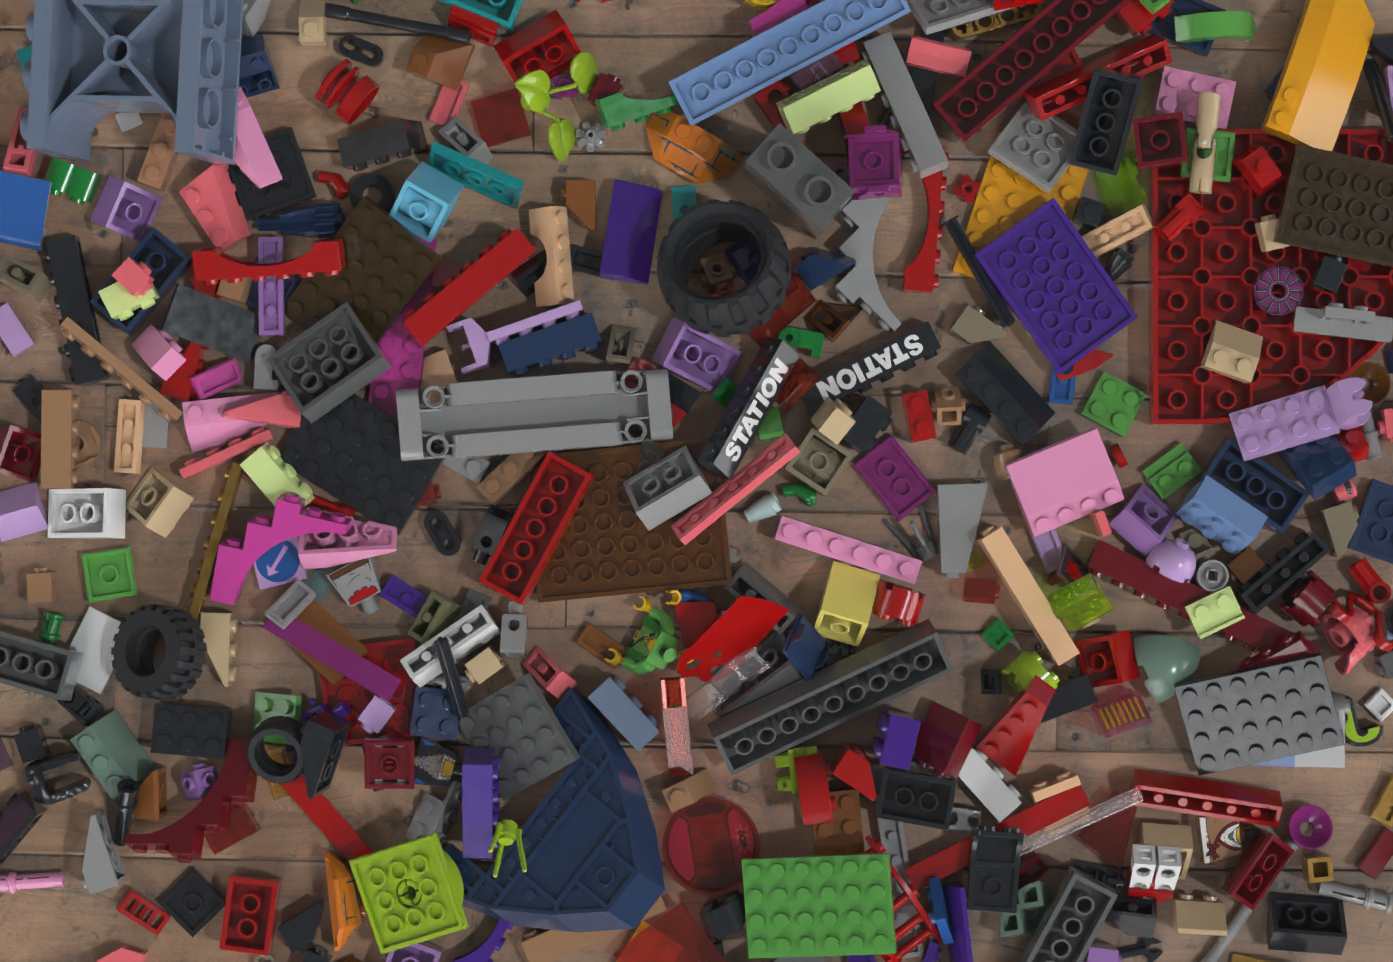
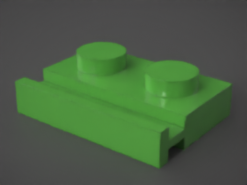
M1181 442L1141 472L1163 500L1202 472V470Z

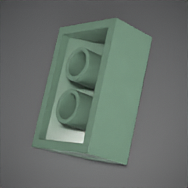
M116 709L70 739L112 800L118 797L117 784L120 780L133 779L139 783L157 769Z

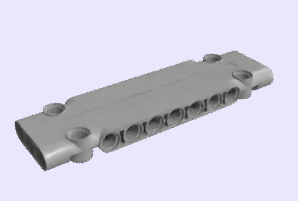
M667 368L450 383L447 386L396 390L402 461L446 457L469 458L623 445V443L673 439ZM627 376H634L638 380V386L629 389L625 386L624 379ZM432 391H437L441 395V400L437 404H430L427 401V396ZM631 425H638L642 429V435L638 438H633L629 435L628 428ZM436 440H440L445 444V449L440 454H435L431 450V445Z

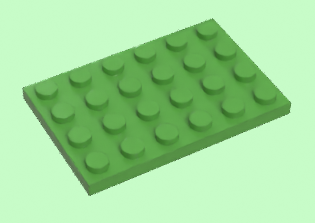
M889 852L742 859L749 958L895 954L897 952Z

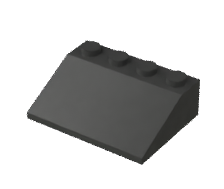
M347 302L266 358L301 414L311 423L392 367L378 344Z

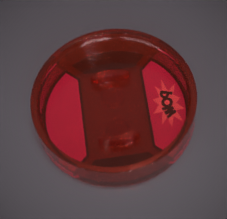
M706 796L698 799L697 802L675 811L671 816L663 834V858L671 876L685 889L705 896L723 895L743 885L742 859L759 858L760 838L756 824L743 807L724 797Z

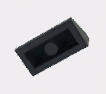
M545 249L511 273L526 297L535 292L534 283L541 278L545 271L547 263Z

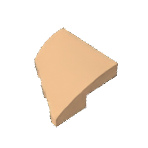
M446 349L423 358L420 388L447 386L450 383H458ZM432 391L427 396V401L430 404H437L441 400V395L437 391Z

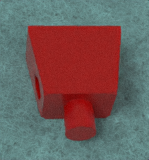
M1261 145L1249 146L1232 160L1257 197H1260L1277 185L1282 177L1281 171Z

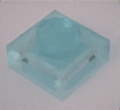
M321 568L304 582L305 585L317 593L315 598L317 603L335 589L327 574Z

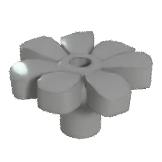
M588 121L582 124L583 130L577 129L576 136L581 138L577 142L580 148L586 146L587 152H594L595 146L598 149H602L604 142L601 139L607 137L606 131H599L601 124L595 122L593 126Z

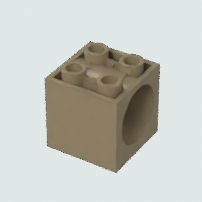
M812 427L798 446L800 453L788 461L784 470L821 495L826 496L853 454L840 445L835 444Z

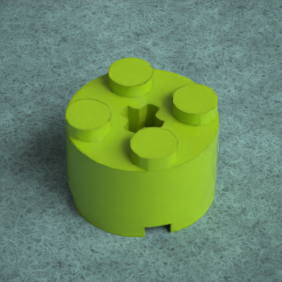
M1024 651L1002 671L1003 675L1009 674L1006 680L1018 694L1035 675L1054 689L1057 688V683L1060 681L1053 671H1047L1041 665L1043 660L1034 651L1032 653Z

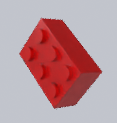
M236 872L229 876L219 949L265 956L272 952L282 879Z

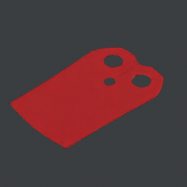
M740 596L680 657L677 665V674L688 678L698 676L700 681L712 683L731 675L790 609L768 600ZM717 651L722 652V654L718 657L713 656L714 653ZM693 659L701 661L700 665L694 669L686 668L687 663ZM717 665L724 666V670L720 674H710V670Z

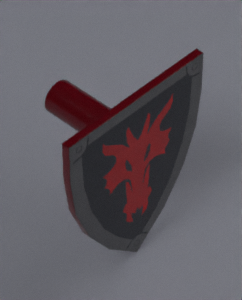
M1064 543L1057 571L1047 578L1048 583L1053 586L1063 581L1073 592L1088 597L1097 596L1094 582L1087 568L1076 553Z

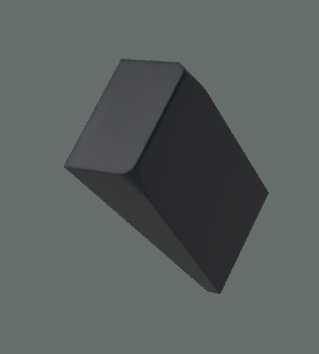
M668 372L670 402L689 414L701 392Z

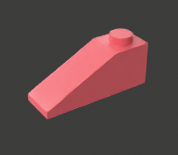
M19 108L3 170L34 177L38 151L26 148L27 141L22 138L20 132L21 117L29 109Z
M283 391L282 395L279 394L223 412V417L293 429L300 427L301 412L289 393Z

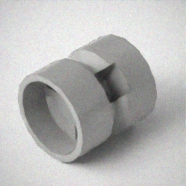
M1208 559L1201 563H1196L1192 580L1196 586L1206 591H1219L1227 584L1229 572L1222 562Z

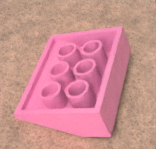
M1096 427L1005 464L1024 521L1034 537L1125 500L1118 478Z

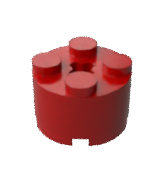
M879 580L872 614L891 621V617H895V620L899 621L900 624L914 627V624L918 623L926 594L920 591L918 593L912 592L911 588Z

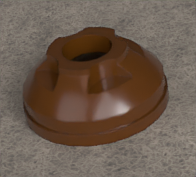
M1364 362L1352 374L1347 376V378L1366 377L1371 380V389L1368 392H1364V396L1361 399L1372 401V406L1383 402L1390 392V376L1386 369L1377 363Z

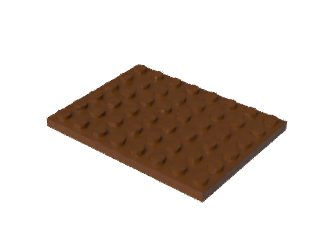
M709 438L557 453L594 473L596 476L537 583L538 603L733 584L726 513L684 545L671 526L702 500L662 524L648 530L635 513L623 484L624 481L686 445L704 474L711 491H715L723 484V479L711 474L697 461ZM544 459L526 475L527 490Z

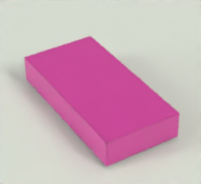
M233 357L189 377L198 400H203L244 380L236 359Z

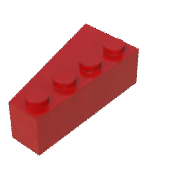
M1035 675L984 731L976 748L1016 777L1056 689Z

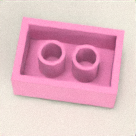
M1164 66L1159 73L1150 116L1183 112L1185 125L1197 128L1196 115L1199 93H1218L1221 95L1217 129H1226L1236 81Z

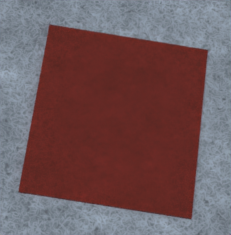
M683 902L613 953L618 962H727Z

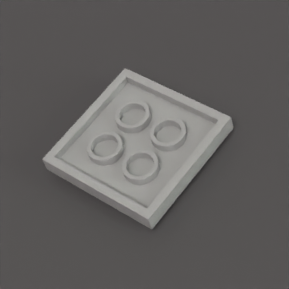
M1026 100L989 148L988 154L1047 193H1050L1070 166L1069 161L1078 130L1055 115L1043 121L1031 114Z

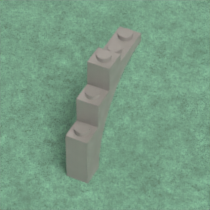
M890 198L852 199L841 211L844 215L842 220L850 228L855 226L857 230L838 248V251L842 255L854 258L857 263L853 264L854 268L835 286L837 290L835 295L844 304L849 302L851 305L859 298L862 301L859 305L868 314L873 312L879 318L877 323L885 331L890 329L894 332L901 325V322L891 312L880 293L873 264L875 231L879 218Z

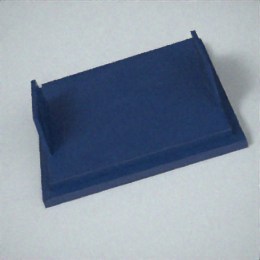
M798 612L781 650L807 681L810 680L814 669L824 665L829 654L828 651L823 650L826 641L805 616Z

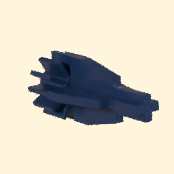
M326 202L318 203V206H303L279 213V217L257 218L258 231L280 230V233L288 235L332 239L345 223L346 218L345 214L342 213L340 203Z

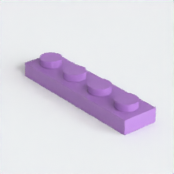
M258 237V263L284 261L283 237ZM276 275L266 276L267 280L258 281L259 335H285L284 279H276Z

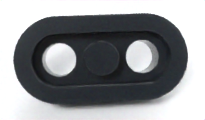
M439 510L429 512L424 519V526L437 550L445 556L455 555L461 548V539L448 516ZM439 518L441 525L435 527L432 523L433 519ZM447 539L453 541L454 545L452 548L445 546Z

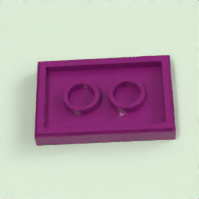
M892 434L853 464L898 522L937 492Z

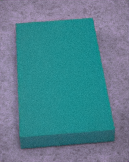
M434 141L430 149L428 165L465 185L464 187L517 209L524 186L523 180Z

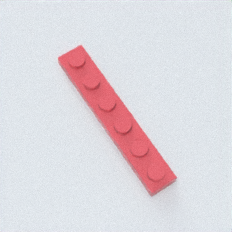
M786 433L734 474L731 480L728 479L713 491L712 494L708 495L676 521L671 527L684 545L689 543L800 453Z

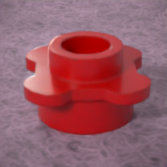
M965 174L961 176V182L958 186L954 187L953 192L956 196L965 199L966 203H973L981 183L973 181L970 175ZM970 187V191H966L965 188Z

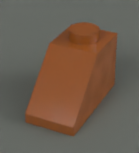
M566 180V186H561V200L566 201V206L590 231H596V180Z

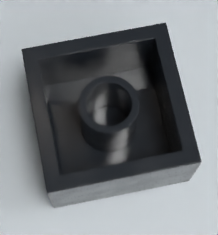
M870 395L866 396L852 415L856 422L842 440L860 453H863L865 450L871 451L878 441L875 437L877 433L885 431L893 421L890 418L893 412Z

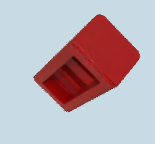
M132 887L127 889L116 905L118 912L156 936L159 935L171 918L167 911ZM133 897L136 900L128 909L126 906ZM140 903L144 904L138 915L134 912ZM150 908L153 911L145 921L142 918ZM160 914L161 917L159 918L155 926L151 925V922L156 917V915Z

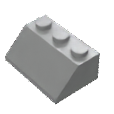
M686 445L623 482L635 513L648 530L662 524L712 494L704 474Z

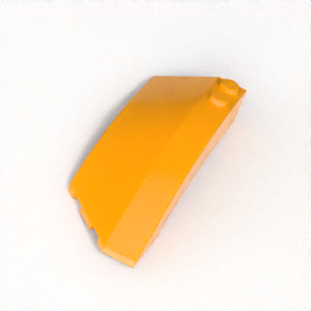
M1306 0L1290 51L1260 131L1294 144L1327 151L1333 150L1357 85L1375 26L1364 0Z

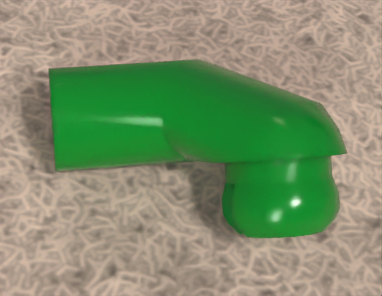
M801 482L782 486L784 498L797 495L804 501L806 506L816 504L817 494L815 490L805 483Z

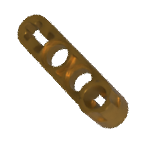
M1041 4L1029 5L1034 7L1031 15L1029 11L1019 14L1018 10L1025 7L1020 6L1009 9L1013 16L1011 21H1004L1001 18V12L988 16L990 24L987 28L981 27L977 19L972 21L971 27L969 25L970 22L960 24L963 27V34L961 30L956 29V26L947 28L946 34L955 41H960L964 38L1032 20L1041 12Z

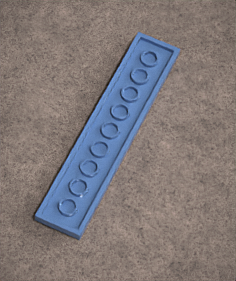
M823 0L668 82L692 126L911 12V9L906 0Z

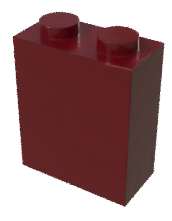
M933 701L917 735L913 757L916 758L915 763L926 769H929L930 766L934 767L933 773L943 778H946L947 775L957 778L982 724Z

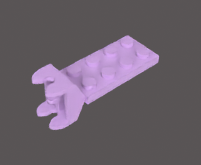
M578 300L489 332H485L472 318L446 326V329L449 333L465 329L469 343L461 346L462 351L471 348L476 361L474 364L461 368V372L467 374L490 366L492 344H496L499 347L498 344L509 341L513 337H521L533 333L536 329L542 327L544 329L556 325L557 322L565 319L568 321L580 317V314L585 312L581 301Z
M1357 377L1347 378L1335 382L1327 389L1323 385L1229 413L1243 461L1340 433V429L1349 430L1365 424L1371 417L1369 410L1373 404L1370 400L1361 399L1364 396V392L1361 389L1366 385L1365 380Z

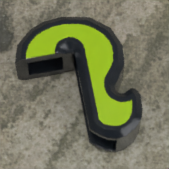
M1345 695V699H1350V714H1345V743L1354 747L1374 744L1382 736L1384 725L1374 724L1359 728L1353 700Z

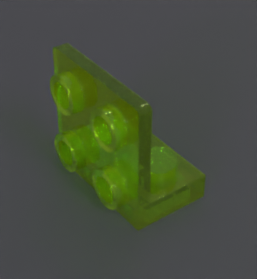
M1129 157L1121 160L1117 176L1098 171L1094 172L1110 218L1145 204L1144 199L1147 198L1145 189L1142 184H1138L1136 179L1138 170L1135 162H1130Z
M1091 573L1048 595L1052 612L1057 619L1061 617L1070 632L1113 610L1111 603Z

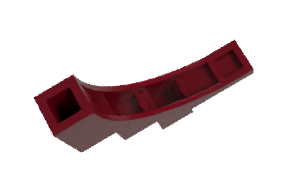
M229 739L227 755L216 782L204 799L192 811L161 830L149 834H125L124 844L135 853L145 854L147 850H155V852L163 854L169 853L181 863L201 860L204 833L218 834L219 831H228L231 804L243 806L245 802H254L258 774L253 771L247 760L246 747L248 739Z

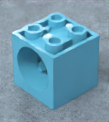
M422 161L406 179L390 215L410 232L431 243L446 224L465 185Z

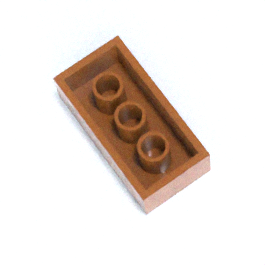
M853 787L829 789L830 796H835L837 811H832L833 821L812 824L815 855L864 853L859 791Z

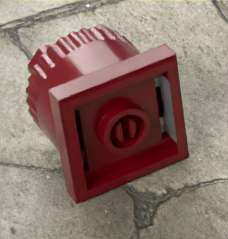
M387 732L378 735L376 738H365V789H414L417 755L415 739H409L406 735L399 732Z

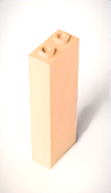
M990 525L979 532L981 536L976 540L1052 663L1060 666L1079 654V650L1003 527Z

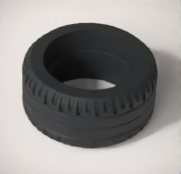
M288 716L270 717L261 722L250 735L246 747L247 760L253 771L259 777L261 776L262 779L283 784L298 779L304 773L300 744L303 736L301 734L303 725L298 720ZM267 735H279L289 740L296 749L297 762L294 764H281L273 760L265 750L264 737Z

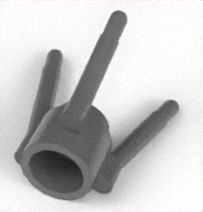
M919 505V510L928 538H923L915 522L910 521V525L918 539L914 543L916 548L887 519H884V524L911 551L914 558L919 557L924 562L939 553L935 547L938 544L934 539L923 505Z

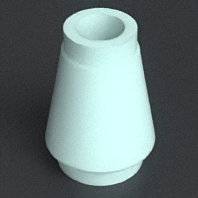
M766 493L745 509L744 513L749 523L776 516L778 515L777 512L781 511L782 508L774 493L769 495Z

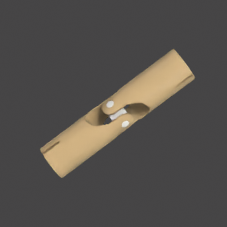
M1201 92L1198 95L1196 127L1199 138H1195L1193 145L1189 192L1212 193L1216 141L1213 136L1218 128L1221 95L1218 93ZM1197 148L1204 151L1212 149L1208 158L1201 159L1197 156Z

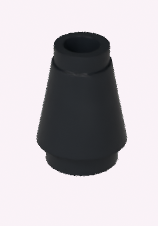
M1119 247L1116 252L1113 250L1104 270L1114 282L1133 266L1131 263L1134 261V258Z

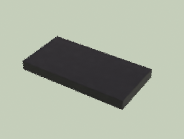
M176 284L160 328L161 331L250 364L253 362L262 337L259 335V314L181 284Z

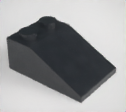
M327 710L306 720L301 728V734H303L300 742L307 797L310 799L315 798L330 788L352 723L351 720Z

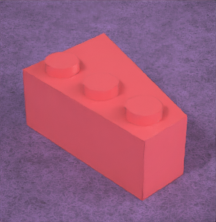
M214 164L179 191V193L214 246L222 247V252L237 247L251 236L242 206L238 205L234 193L237 190L235 184L231 183L227 171L229 166Z

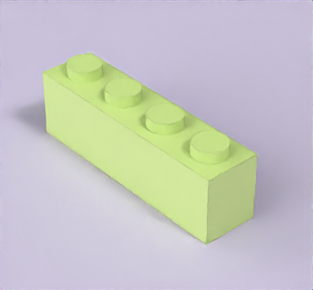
M862 60L777 102L776 105L787 130L793 134H802L810 129L809 126L813 124L827 122L832 118V115L838 112L849 111L853 108L854 104L860 101L871 100L881 90L871 65Z

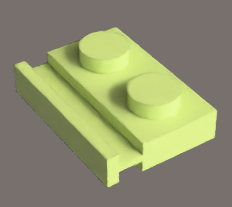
M1226 586L1219 591L1184 606L1199 639L1245 618L1230 586Z

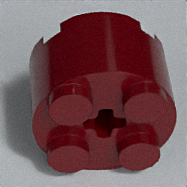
M1308 570L1305 572L1308 576L1304 579L1299 577L1281 597L1285 600L1284 603H1279V607L1302 627L1307 625L1311 627L1316 626L1322 619L1321 614L1325 609L1330 608L1338 599L1335 595V590L1315 572Z

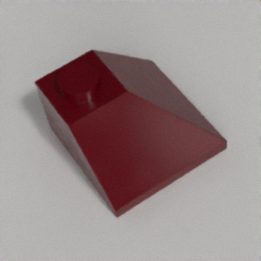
M7 424L0 430V473L32 483L35 482L41 466V434Z

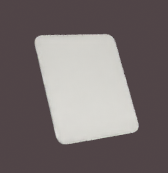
M120 112L115 115L122 132H126L143 123L139 113Z

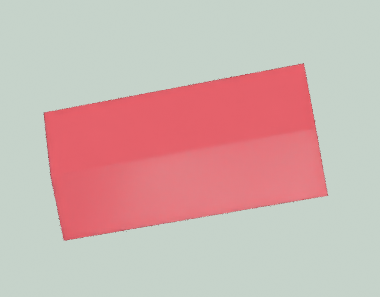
M912 35L905 65L964 78L966 77L972 51L968 48Z

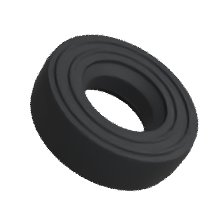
M366 174L358 178L350 191V201L353 208L355 209L362 200L365 189L377 187L382 194L378 205L388 212L394 203V190L390 182L378 174Z

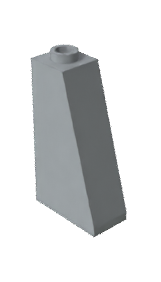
M987 483L936 486L940 574L945 573L946 578H960V573L967 571L987 491Z

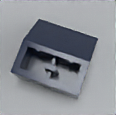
M262 33L241 40L239 87L242 88L246 98L280 88L270 52Z

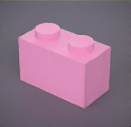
M151 324L131 346L154 372L167 381L186 359L180 353L183 350L182 347L172 339L173 337L167 332L158 330Z

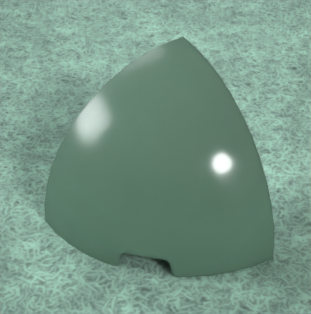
M1148 635L1134 638L1137 664L1143 667L1146 675L1144 683L1157 703L1163 702L1176 694L1174 684L1189 681L1193 677L1201 656V650L1194 644L1166 635Z
M1042 881L1030 883L1018 890L1017 913H1002L1000 937H1019L1034 934L1053 899L1048 887Z

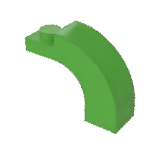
M1219 11L1174 17L1177 42L1193 43L1216 39H1233L1245 42L1254 40L1256 25L1250 12Z

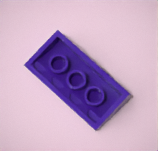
M614 180L600 278L648 285L663 191L633 182Z
M960 881L941 883L949 915L948 924L954 943L948 944L950 962H973L965 887Z

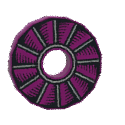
M1272 267L1263 271L1257 277L1253 296L1256 304L1263 312L1282 316L1294 311L1300 305L1303 298V284L1300 277L1293 270L1286 267ZM1275 284L1283 286L1285 291L1283 297L1276 298L1272 294V288Z

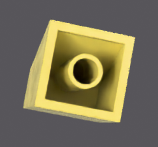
M833 561L813 626L816 631L823 637L859 647L869 623L880 574H876L868 569L850 566L845 562Z

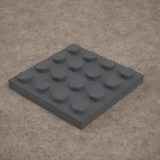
M530 672L469 707V714L465 718L459 717V727L472 748H495V756H500L498 779H500L499 794L503 801L580 758Z

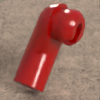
M319 170L317 182L331 184L335 191L334 196L338 199H345L348 195L349 185L343 176L338 173Z

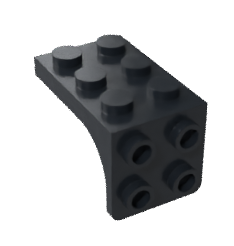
M978 826V830H971L967 910L1017 913L1020 855L1023 841L1027 838V834H1021V829L1003 828L1002 832H996V827Z

